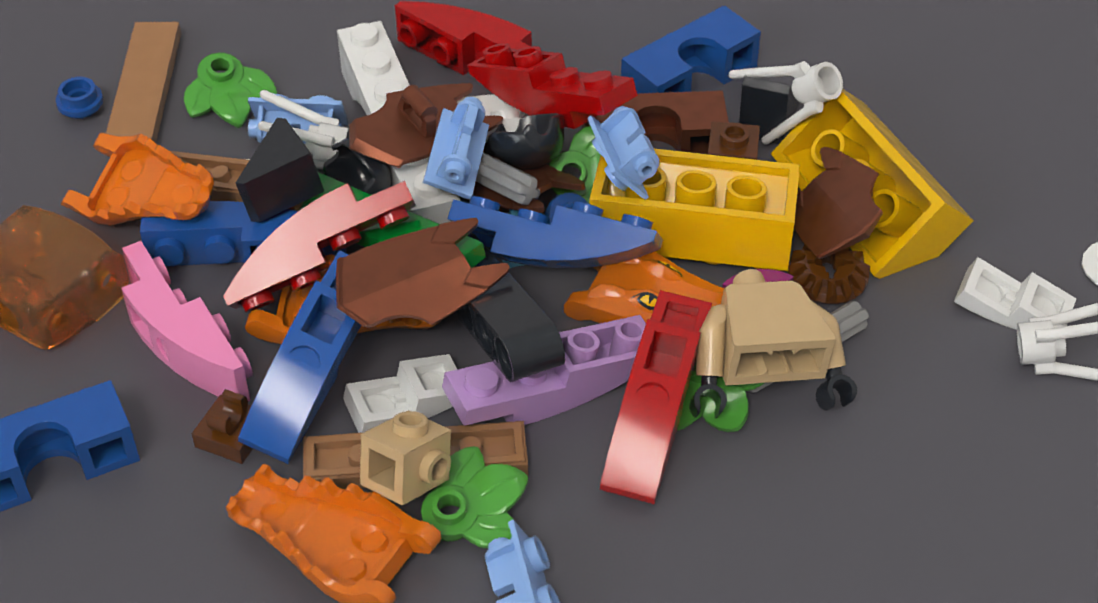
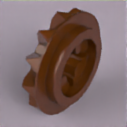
M804 244L802 250H793L788 267V274L793 276L794 282L801 285L811 300L827 304L848 302L861 295L868 285L870 266L864 263L863 251H850L849 247L819 259ZM824 263L832 264L833 269L836 270L833 278H829V272H826L823 266Z

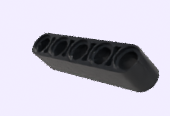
M473 232L467 235L480 241ZM483 244L486 258L474 267L499 264L500 262ZM509 272L485 293L454 312L509 382L517 381L565 363L563 343L555 324Z

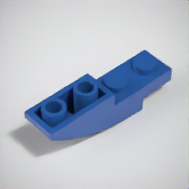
M471 196L469 203L453 199L448 215L449 221L477 218L478 226L473 232L494 237L490 250L492 254L501 260L528 266L587 268L611 265L636 259L660 250L663 242L659 233L651 229L653 222L628 214H623L621 221L602 217L603 209L578 201L573 202L572 209L556 205L551 225L547 224L549 217L539 212L520 208L517 216L499 211L501 204L478 196Z
M210 201L207 209L191 220H173L167 217L141 218L140 235L142 243L151 258L160 256L165 266L246 262L251 254L274 230L298 211L287 209L261 222H251L243 202ZM331 245L322 248L325 255L333 254L336 256L338 251H333ZM346 248L340 250L347 253Z
M340 250L321 282L315 281L261 384L238 436V442L286 464H289L335 382L338 376L339 365L362 326L337 308V259L349 255Z

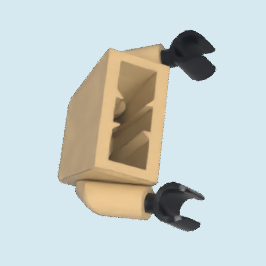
M748 269L738 273L733 280V284L724 288L721 304L713 306L709 310L699 331L701 336L696 356V375L701 376V387L698 388L690 399L689 409L693 417L697 418L700 413V397L702 396L710 397L715 402V419L724 410L727 398L723 389L717 386L718 377H723L725 385L824 379L826 376L827 381L817 388L815 394L820 408L827 411L835 406L833 388L838 391L843 407L855 399L857 386L849 376L842 374L841 367L846 365L838 321L833 315L810 300L799 283L794 281L765 282L760 271Z

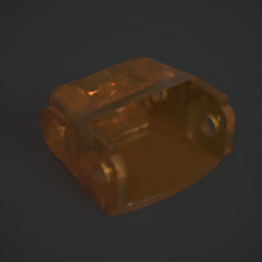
M22 205L0 224V327L39 349L49 350L99 321L124 298L121 288L128 285L129 278L122 254L112 250L100 237L84 226L57 213L27 205ZM111 273L108 283L103 287L105 278Z

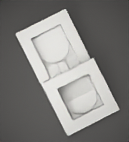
M977 257L968 267L954 302L988 320L1017 330V323L1029 322V318L1047 317L1073 310L1076 298L1033 272L1021 283Z
M450 354L400 361L397 376L346 384L343 400L358 433L366 432L394 418L396 414L408 410L422 413L427 418H430L452 408L453 406L442 388L444 373L457 370Z

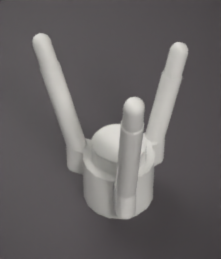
M803 61L789 66L731 70L728 74L731 79H744V75L754 78L787 76L795 78L792 82V92L796 100L803 103L804 107L763 136L762 143L765 145L781 137L809 116L821 113L824 102L836 99L843 89L841 73L836 66L829 62L819 63L810 67L807 62Z
M267 90L260 92L262 99L319 125H310L308 131L297 128L293 129L299 138L306 142L305 146L313 154L312 158L316 168L323 170L324 163L337 152V150H332V145L348 138L349 128L339 126V119L320 115ZM261 121L258 124V128L261 131L268 132L273 123Z
M1098 303L1047 317L1029 318V322L1017 323V345L1021 365L1034 364L1035 375L1060 374L1098 381V369L1055 362L1056 357L1066 356L1067 338L1098 334V322L1063 327V324L1098 315Z

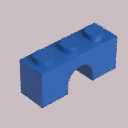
M724 5L621 58V76L634 78L637 94L691 92L692 73L711 75L725 85L734 80L728 75L731 70L757 67L761 31Z
M111 380L0 418V512L32 500L27 488V477L35 465L47 458L65 456L76 460L81 465L86 480L140 461L130 424Z

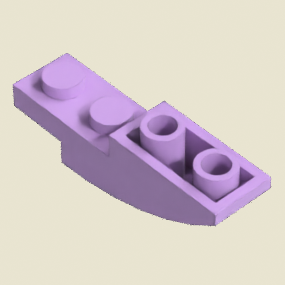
M640 315L559 332L565 351V363L563 365L514 382H509L494 362H488L445 372L442 388L463 426L499 417H504L506 422L524 421V425L534 423L587 403L627 382L646 323Z

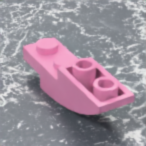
M142 241L123 247L122 251L131 284L121 289L130 322L144 343L174 372L192 384L218 397L227 389L244 395L248 401H251L246 381L247 378L253 376L251 365L241 347L233 349L229 344L231 336L221 314L211 315L201 297L187 302L180 288L171 290L169 287L171 284L170 276L160 256L152 259Z

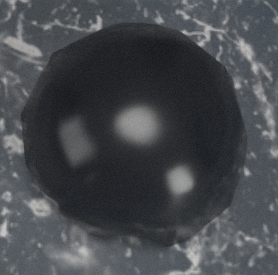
M551 113L524 116L519 120L515 132H507L504 125L499 124L496 131L489 135V149L497 159L515 168L534 169L542 167L556 158L563 148L564 115Z
M345 138L341 142L332 145V150H337V152L323 165V171L326 176L345 184L348 183L350 186L370 195L391 187L390 165L349 149V138Z

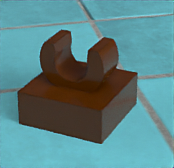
M225 389L191 433L194 446L243 464L253 448L238 442V436L251 408L247 397Z

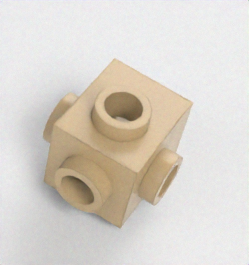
M408 410L398 413L394 418L362 433L360 485L400 505H404L448 481L451 467V430L429 420L422 413Z

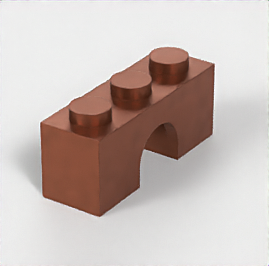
M723 90L640 93L635 98L621 105L632 108L637 112L646 132L644 135L650 141L665 142L676 151L708 154L711 122L729 123ZM613 111L604 116L598 115L595 119L603 123ZM589 121L582 125V129L590 126Z

